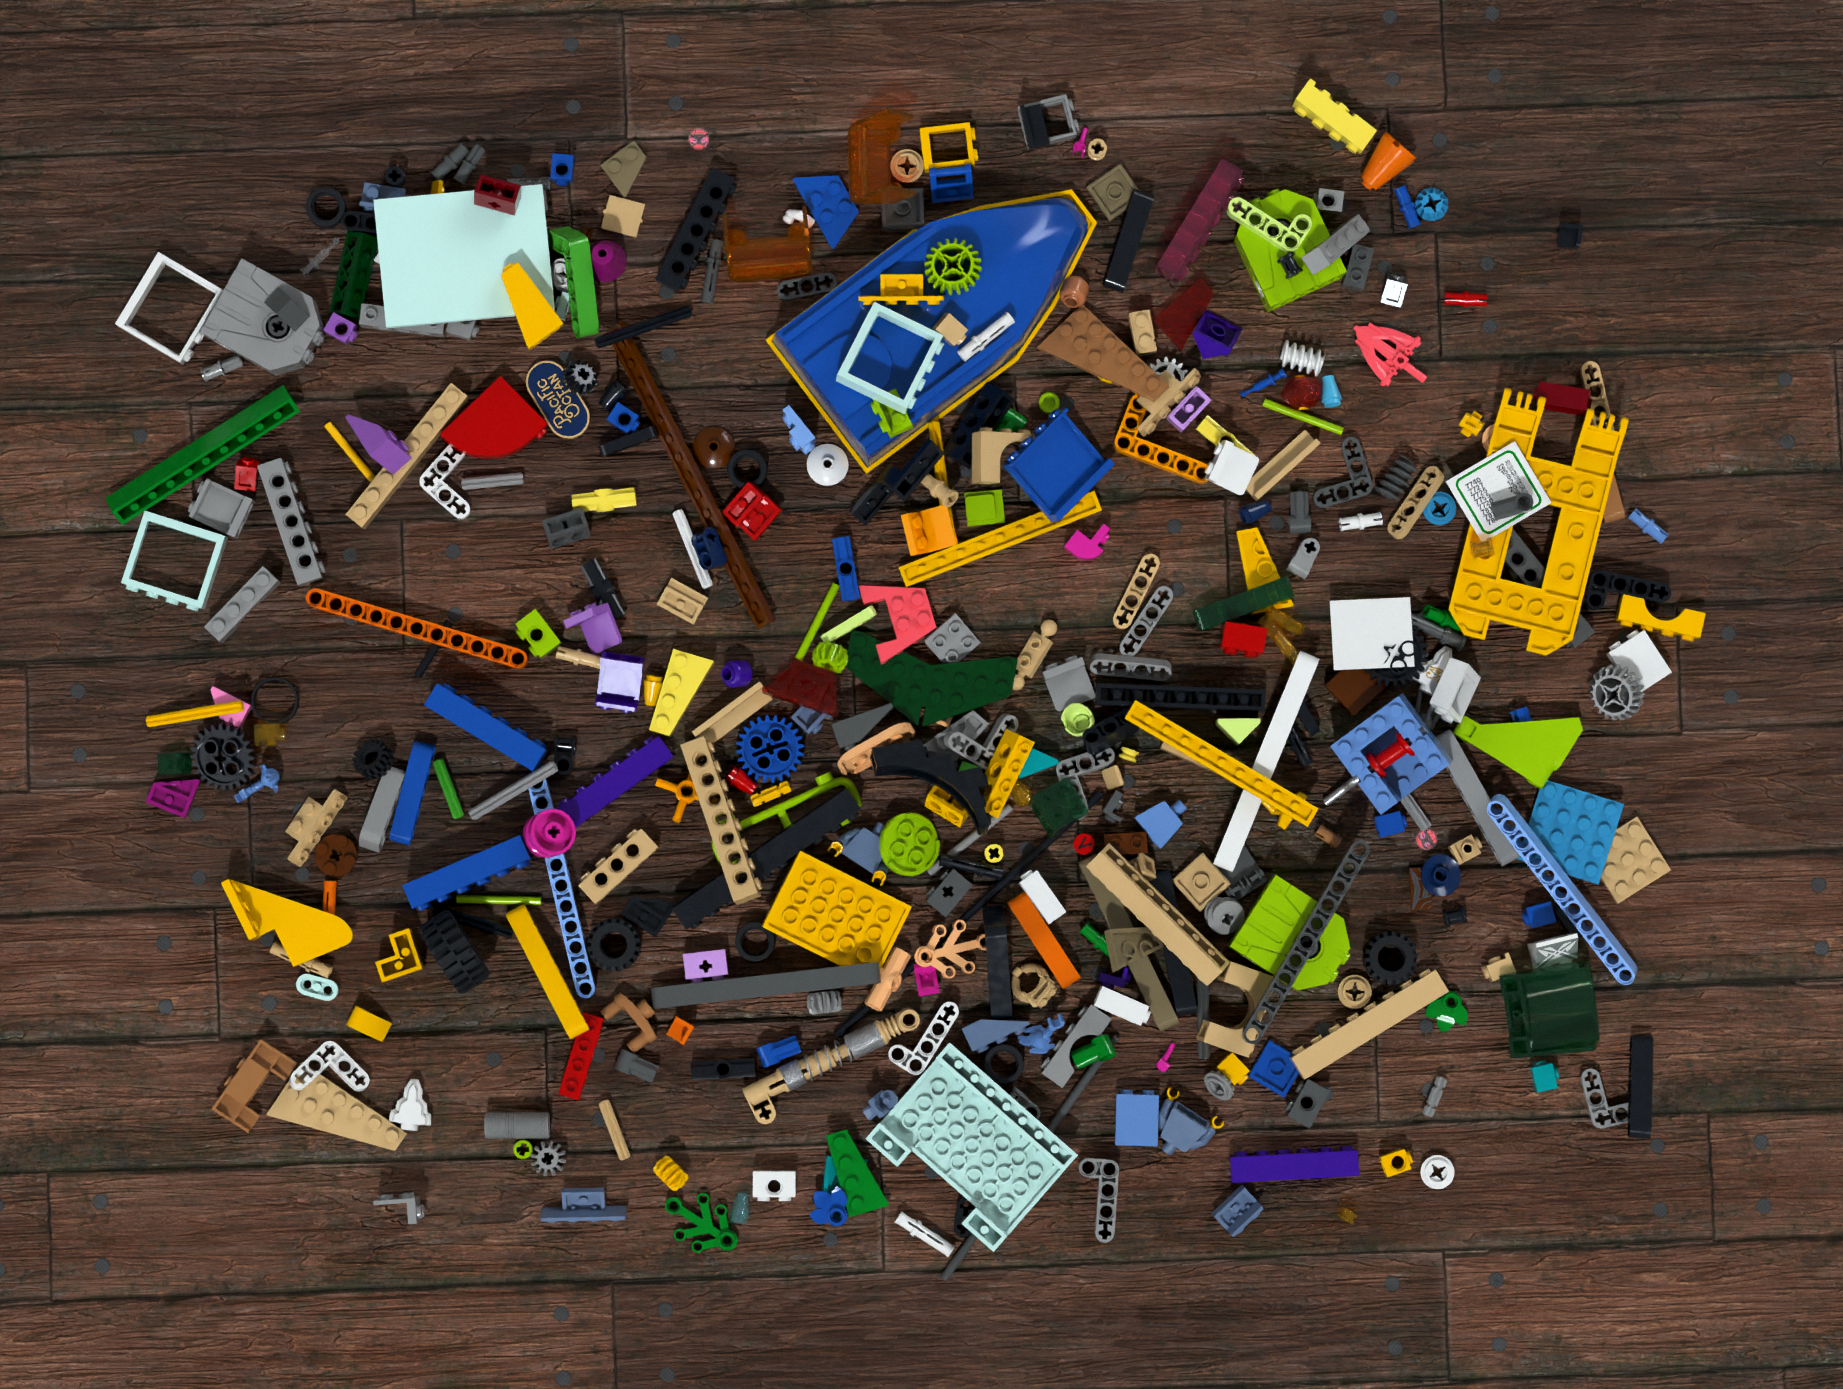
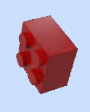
M1225 621L1222 625L1219 649L1223 650V654L1236 655L1239 652L1244 653L1246 658L1256 659V657L1264 653L1267 628Z

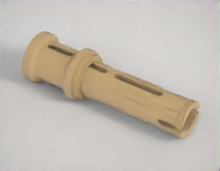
M929 473L920 482L930 490L932 497L939 498L947 508L951 507L958 499V492L956 490L949 489L944 481L936 480Z

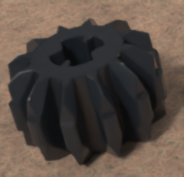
M580 359L570 362L562 373L564 376L562 382L567 383L565 390L571 389L572 395L578 392L579 396L591 393L598 383L596 380L598 374L593 372L594 366L589 367L588 361L582 363Z

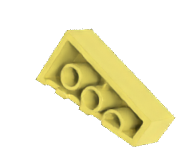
M1310 78L1292 105L1295 108L1294 111L1301 117L1307 116L1312 120L1311 123L1318 129L1324 128L1329 132L1328 135L1335 141L1339 142L1341 140L1346 144L1345 147L1352 153L1356 154L1358 152L1361 154L1377 130L1357 114L1353 113L1351 116L1347 106L1338 101L1333 102L1331 94L1325 89L1318 90L1314 87L1316 82Z
M673 649L650 724V731L671 737L715 662L713 660Z

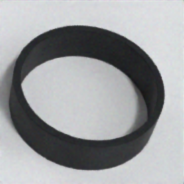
M268 678L261 681L253 690L251 706L255 715L260 720L273 725L283 724L296 714L299 707V696L294 686L288 681L281 678ZM270 681H282L289 685L294 692V709L287 718L281 721L272 722L265 720L260 716L255 706V697L258 690Z

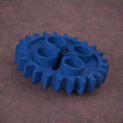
M766 715L765 721L757 717V724L750 721V729L745 726L743 727L747 733L745 735L739 734L743 741L736 742L738 746H741V749L737 750L736 753L742 754L738 762H745L742 769H750L747 774L748 776L755 773L756 781L762 776L763 783H766L767 778H770L771 782L774 783L775 777H778L782 782V775L785 774L790 778L789 770L791 769L796 772L794 764H801L797 758L798 756H804L802 752H799V749L803 748L804 745L798 744L802 736H795L799 731L798 728L791 730L793 723L785 725V718L778 722L777 715L774 716L773 720H770L769 716ZM780 730L783 735L781 740L773 741L770 737L771 732ZM754 737L762 739V746L758 749L751 746V740ZM785 741L788 742V745L774 749V754L772 755L769 752H765L756 757L752 756L753 753L766 749L769 743L771 746H775ZM784 749L789 751L790 757L788 760L780 761L778 759L779 751ZM761 757H767L770 760L767 768L763 769L758 766V760Z

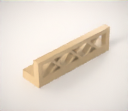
M1304 430L1251 478L1246 491L1257 502L1316 449L1320 442L1317 439L1314 440Z
M759 681L693 730L692 733L696 738L704 736L714 744L773 699Z

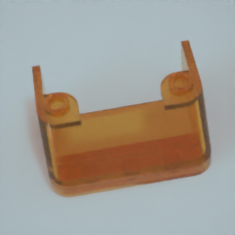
M886 108L851 124L848 130L849 198L851 202L857 204H894L916 195V191L902 188L899 183L891 182L890 145L895 143L901 135L900 124L914 119L913 114Z
M802 206L803 222L794 223L789 226L787 237L746 240V234L741 229H728L727 214L723 213L724 242L730 280L734 282L803 277L810 274L812 262L806 206Z

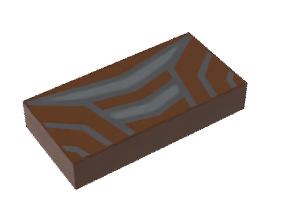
M1408 868L1411 910L1433 909L1432 894L1424 888L1421 881L1422 868Z

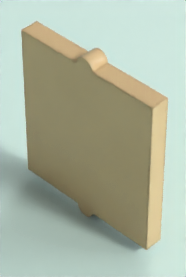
M609 195L606 209L603 210L604 218L601 229L637 238L640 223H643L642 215L645 204Z

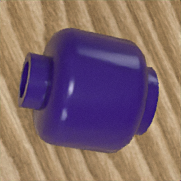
M731 660L724 664L721 670V678L728 687H745L752 679V668L747 661Z

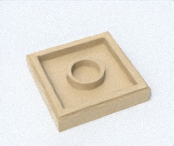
M1204 852L1172 879V882L1199 912L1206 907L1211 899L1217 897L1231 884L1221 871L1213 865V862Z

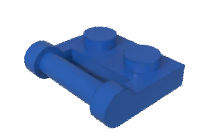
M971 163L958 167L929 168L932 203L974 199ZM965 174V178L936 180V177Z

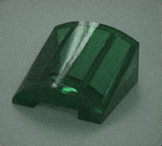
M1589 960L1499 975L1502 997L1504 996L1511 1059L1596 1050L1600 1043L1595 990Z

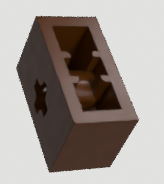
M1147 832L1103 835L1104 847L1110 843L1121 855L1139 854L1141 852L1144 854L1148 853Z

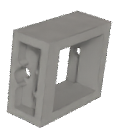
M1066 94L1024 105L1028 107L1040 104L1041 109L1062 104L1069 132L1048 137L1049 143L1051 145L1076 138L1079 125L1077 119L1073 120L1071 112L1074 111L1072 100L1067 99ZM1017 106V112H1018V116H1019L1021 128H1022V131H1023V135H1024L1026 147H1027V150H1029L1028 144H1027V140H1026V136H1025V131H1024L1023 123H1022V119H1021V115H1020V111H1019L1020 106Z

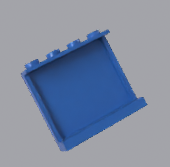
M1057 408L1048 415L1050 419L1046 423L1043 422L1038 425L1034 430L1036 433L1032 437L1029 436L1020 444L1022 447L1018 451H1013L1006 458L1008 461L1003 465L1050 522L1060 521L1115 465L1110 458L1104 459L1066 415L1069 411L1068 408L1060 410Z

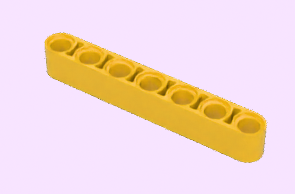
M522 904L505 913L569 1038L573 1039L590 1030L526 905Z

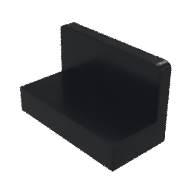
M1040 104L1028 107L1021 105L1019 111L1029 151L1050 146Z

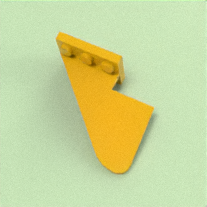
M231 879L221 883L248 939L256 940L275 929L293 967L346 946L353 939V932L349 925L336 915Z

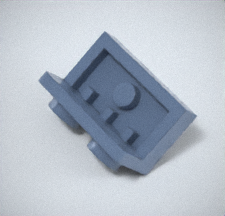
M819 687L791 716V719L808 735L812 732L816 734L824 726L821 722L826 717L830 719L838 711L835 708L838 703Z
M1241 1185L1211 1214L1232 1237H1235L1244 1230L1247 1224L1257 1218L1264 1208Z

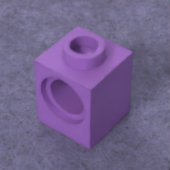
M334 312L323 330L329 336L346 345L350 341L353 342L358 335L356 324ZM340 325H346L348 327V330L344 335H339L337 333V329Z

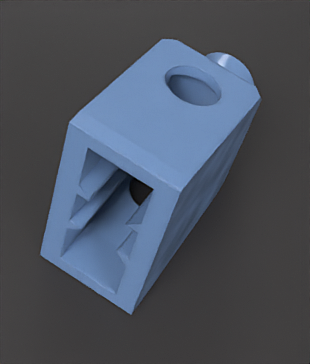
M1180 800L1170 807L1163 801L1137 815L1134 819L1144 832H1147L1148 837L1157 848L1161 849L1183 824L1178 816L1186 811L1187 808Z

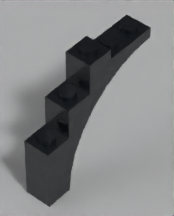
M921 739L872 748L870 760L875 777L887 775L908 776L924 780L941 788L966 810L975 825L978 835L987 834L988 827L991 825L990 814L986 813L984 808L986 806L984 793L986 787H988V779L986 774L982 773L981 767L958 771V764L956 760L953 761L951 753L928 757L927 747H923Z

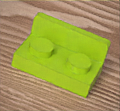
M896 388L888 391V393L900 398ZM874 399L870 403L874 414L879 413L882 419L878 421L882 432H887L890 438L914 428L907 412L905 414L900 413Z

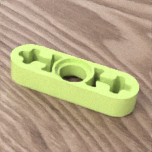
M873 605L824 633L820 638L824 643L826 641L832 643L878 614Z

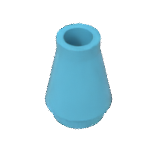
M1334 376L1322 377V403H1324V407L1333 408L1341 405L1340 400H1342V396Z

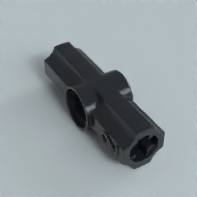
M597 559L590 560L580 566L597 603H600V605L608 603L614 620L626 615L615 595L616 592L608 577L606 578Z
M755 1058L691 1062L692 1080L756 1077ZM721 1063L727 1064L729 1066L728 1074H719L717 1071L718 1065Z

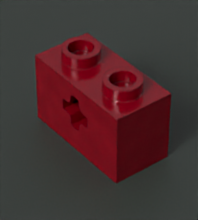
M480 174L474 191V205L515 216L521 199V185Z

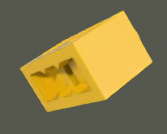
M935 785L928 793L925 807L960 828L969 816L966 810L951 795Z

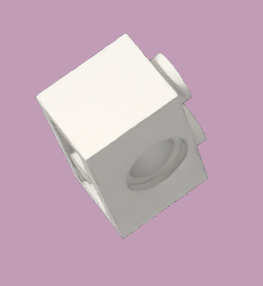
M753 1170V1197H757V1201H770V1197H779L778 1201H791V1197H796V1171ZM777 1180L781 1186L780 1190L772 1192L768 1188L769 1182Z

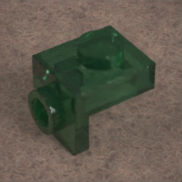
M191 753L158 754V775L191 774Z

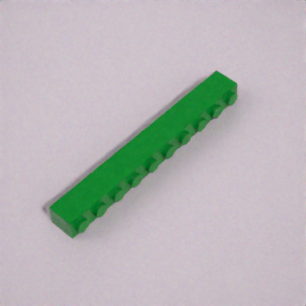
M280 386L106 497L105 499L112 513L121 525H124L299 413L300 410L285 386Z

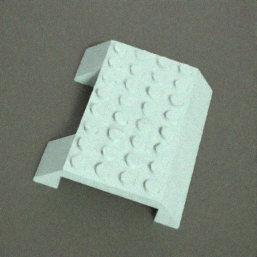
M950 1042L887 1116L866 1137L868 1142L897 1167L913 1151L971 1202L976 1208L962 1222V1225L993 1252L1078 1156Z

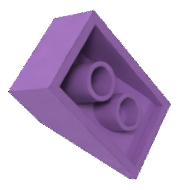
M349 414L345 417L367 453L391 474H395L412 459L408 453V445L402 439L398 441L396 435L391 430L386 431L377 424Z

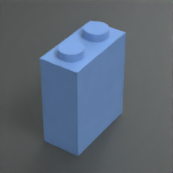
M1120 1090V1094L1116 1093L1114 1145L1158 1146L1159 1095H1154L1153 1090H1142V1094H1133V1090Z

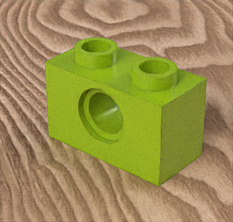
M536 609L515 624L518 627L515 630L522 641L524 639L528 640L531 644L528 648L535 657L539 655L543 659L562 644ZM537 629L541 630L543 633L542 638L534 641L531 637L532 632Z

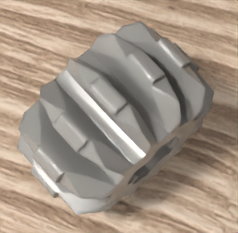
M837 990L810 993L807 996V1008L812 1015L839 1012L842 1009V997Z
M553 1140L549 1141L548 1147L545 1141H542V1150L535 1146L534 1150L538 1154L532 1153L530 1155L532 1158H537V1161L532 1162L531 1165L539 1164V1167L536 1169L537 1173L543 1168V1175L547 1176L550 1169L551 1174L554 1176L556 1175L554 1167L560 1171L563 1170V1167L558 1163H566V1159L560 1158L566 1152L564 1150L558 1153L557 1150L561 1147V1144H557L555 1148H552ZM549 1152V1155L552 1154L554 1156V1159L551 1160L552 1164H548V1161L544 1162L545 1153Z

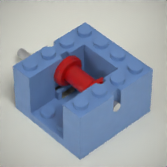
M1402 693L1330 746L1352 775V778L1323 798V801L1328 806L1358 784L1378 812L1383 814L1406 795L1450 765L1453 760Z

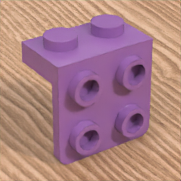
M596 603L589 604L584 607L585 611L582 612V609L570 613V618L563 620L566 628L581 625L590 651L594 655L622 642L608 603L598 606Z

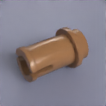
M1323 824L1315 833V836L1330 844V848L1332 846L1337 848L1343 839L1340 833H1334L1323 826Z

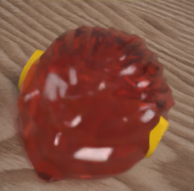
M1297 375L1286 384L1281 397L1286 400L1290 407L1306 410L1315 407L1321 397L1322 388L1314 377Z

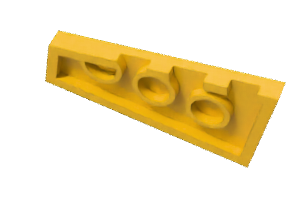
M1258 528L1236 531L1252 614L1293 607L1292 600L1268 553Z

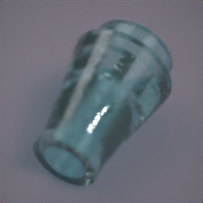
M737 1192L729 1213L730 1222L747 1224V1220L750 1219V1194Z

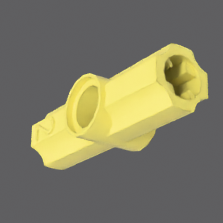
M1208 415L1196 428L1199 433L1215 446H1217L1222 437H1228L1234 443V446L1256 456L1240 443L1232 433L1227 432Z
M631 487L617 490L599 489L591 493L571 495L573 510L582 508L583 512L613 511L615 508L637 506L635 488Z

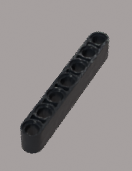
M1170 869L1156 872V878L1151 880L1150 884L1178 910ZM1163 943V952L1176 1016L1198 1013L1190 969L1172 951L1168 950Z

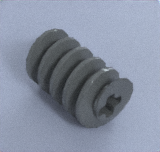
M1399 454L1401 460H1394L1396 467H1389L1392 474H1384L1387 481H1379L1382 488L1375 487L1378 493L1389 500L1399 501L1396 493L1404 494L1401 486L1409 487L1406 479L1414 480L1411 472L1419 473L1416 465L1401 454Z

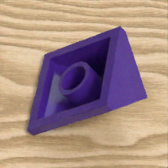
M1205 309L1193 332V337L1202 358L1220 355L1228 358L1242 328Z

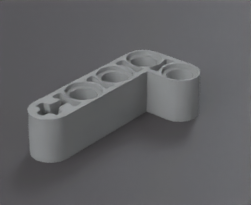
M390 766V771L386 769L385 772L387 774L385 776L382 775L359 836L360 847L378 853L382 850L386 830L399 798L406 771Z
M1086 1157L1080 1160L1078 1170L1085 1177L1098 1178L1094 1232L1100 1242L1107 1243L1113 1239L1115 1233L1119 1166L1112 1159ZM1087 1161L1092 1162L1094 1165V1169L1090 1173H1085L1082 1170L1083 1163ZM1107 1163H1112L1115 1166V1171L1111 1175H1107L1103 1171V1167ZM1106 1184H1110L1113 1187V1193L1109 1196L1102 1194V1187ZM1106 1205L1110 1206L1112 1209L1111 1215L1108 1217L1101 1216L1100 1209ZM1099 1220L1111 1221V1224L1107 1223L1106 1229L1110 1231V1235H1106V1238H1102V1235L1099 1234V1231L1103 1230V1223H1099Z

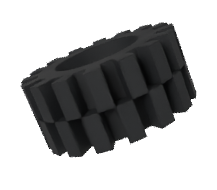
M369 739V743L366 741L362 742L364 746L361 747L359 745L357 747L359 751L354 752L356 757H352L353 766L366 779L374 780L375 777L380 779V774L383 776L387 774L385 772L386 769L390 771L391 767L389 764L393 765L394 761L392 758H394L391 749L381 740ZM378 754L376 760L368 765L370 759Z

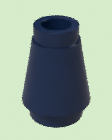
M1266 499L1243 505L1239 509V515L1244 524H1253L1272 509L1269 501Z

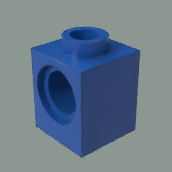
M552 153L550 179L552 182H555V185L567 186L568 183H573L574 155ZM560 166L568 167V172L565 175L557 174V169Z
M617 402L606 419L607 422L627 435L630 432H636L641 424L638 421L640 419L639 415ZM622 415H629L631 421L627 425H622L619 423L620 417Z
M1400 811L1373 818L1378 838L1405 832L1404 827H1407L1405 815H1401Z
M1551 901L1523 908L1522 919L1524 925H1528L1529 928L1556 922Z

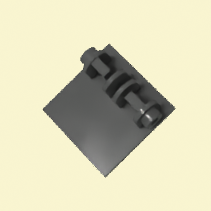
M1245 846L1241 850L1233 872L1216 866L1231 883L1224 890L1225 894L1236 901L1267 882L1263 871L1258 867Z

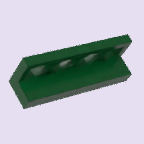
M347 231L329 313L333 314L334 312L338 315L360 320L361 304L365 303L378 245L377 237L366 233ZM353 237L357 238L356 244L352 248ZM351 259V266L347 268L348 261ZM347 279L346 287L343 289V282ZM342 299L341 310H337L339 301Z

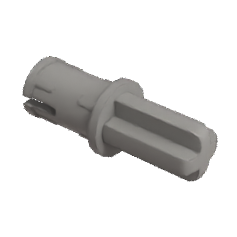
M239 355L224 361L218 360L216 364L200 369L201 373H203L202 377L206 382L220 375L226 376V373L242 367L243 361Z

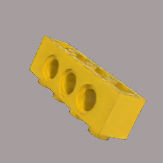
M1008 729L1005 730L984 773L988 779V787H986L984 793L986 802L984 808L986 813L996 818H999L1035 743Z

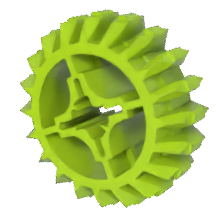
M954 238L953 243H950L949 239H945L946 245L938 242L939 249L932 247L931 252L933 254H927L926 258L929 261L924 262V266L928 268L925 270V275L929 276L928 282H934V289L940 287V293L942 294L946 289H948L950 296L953 294V290H956L957 295L961 294L960 289L962 288L968 292V284L974 287L975 282L973 279L979 280L980 275L978 272L982 271V267L979 266L981 258H976L979 255L978 251H972V244L965 247V240L958 244L957 238ZM952 252L958 253L953 257L946 255L947 253ZM965 258L971 264L968 274L961 267ZM938 260L942 261V265H944L940 276L935 270ZM950 264H951L952 266L957 265V269H955V268H951V269H950V268H949V265H950ZM952 277L960 279L958 281H948Z

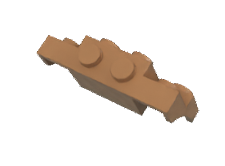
M260 1039L248 1058H243L236 1067L239 1069L236 1075H231L224 1084L226 1089L216 1101L212 1110L249 1133L261 1116L247 1106L271 1072L286 1081L298 1063L265 1040Z

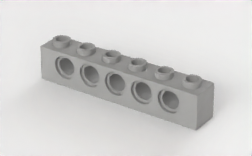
M278 458L258 465L257 467L297 585L301 587L324 579L323 573H326L322 561L318 562L316 553H319L316 542H311L309 534L312 533L309 522L304 521L302 514L305 513L302 501L298 502L295 494L299 492L295 481L291 482L289 474L292 471L288 461L284 462L282 458ZM277 477L284 478V484L281 487L274 486V480ZM286 496L290 497L291 504L288 507H282L281 499ZM296 516L298 519L297 525L289 527L287 524L288 519ZM298 536H303L305 540L301 547L294 545V540ZM304 556H310L311 564L307 567L301 565V559Z

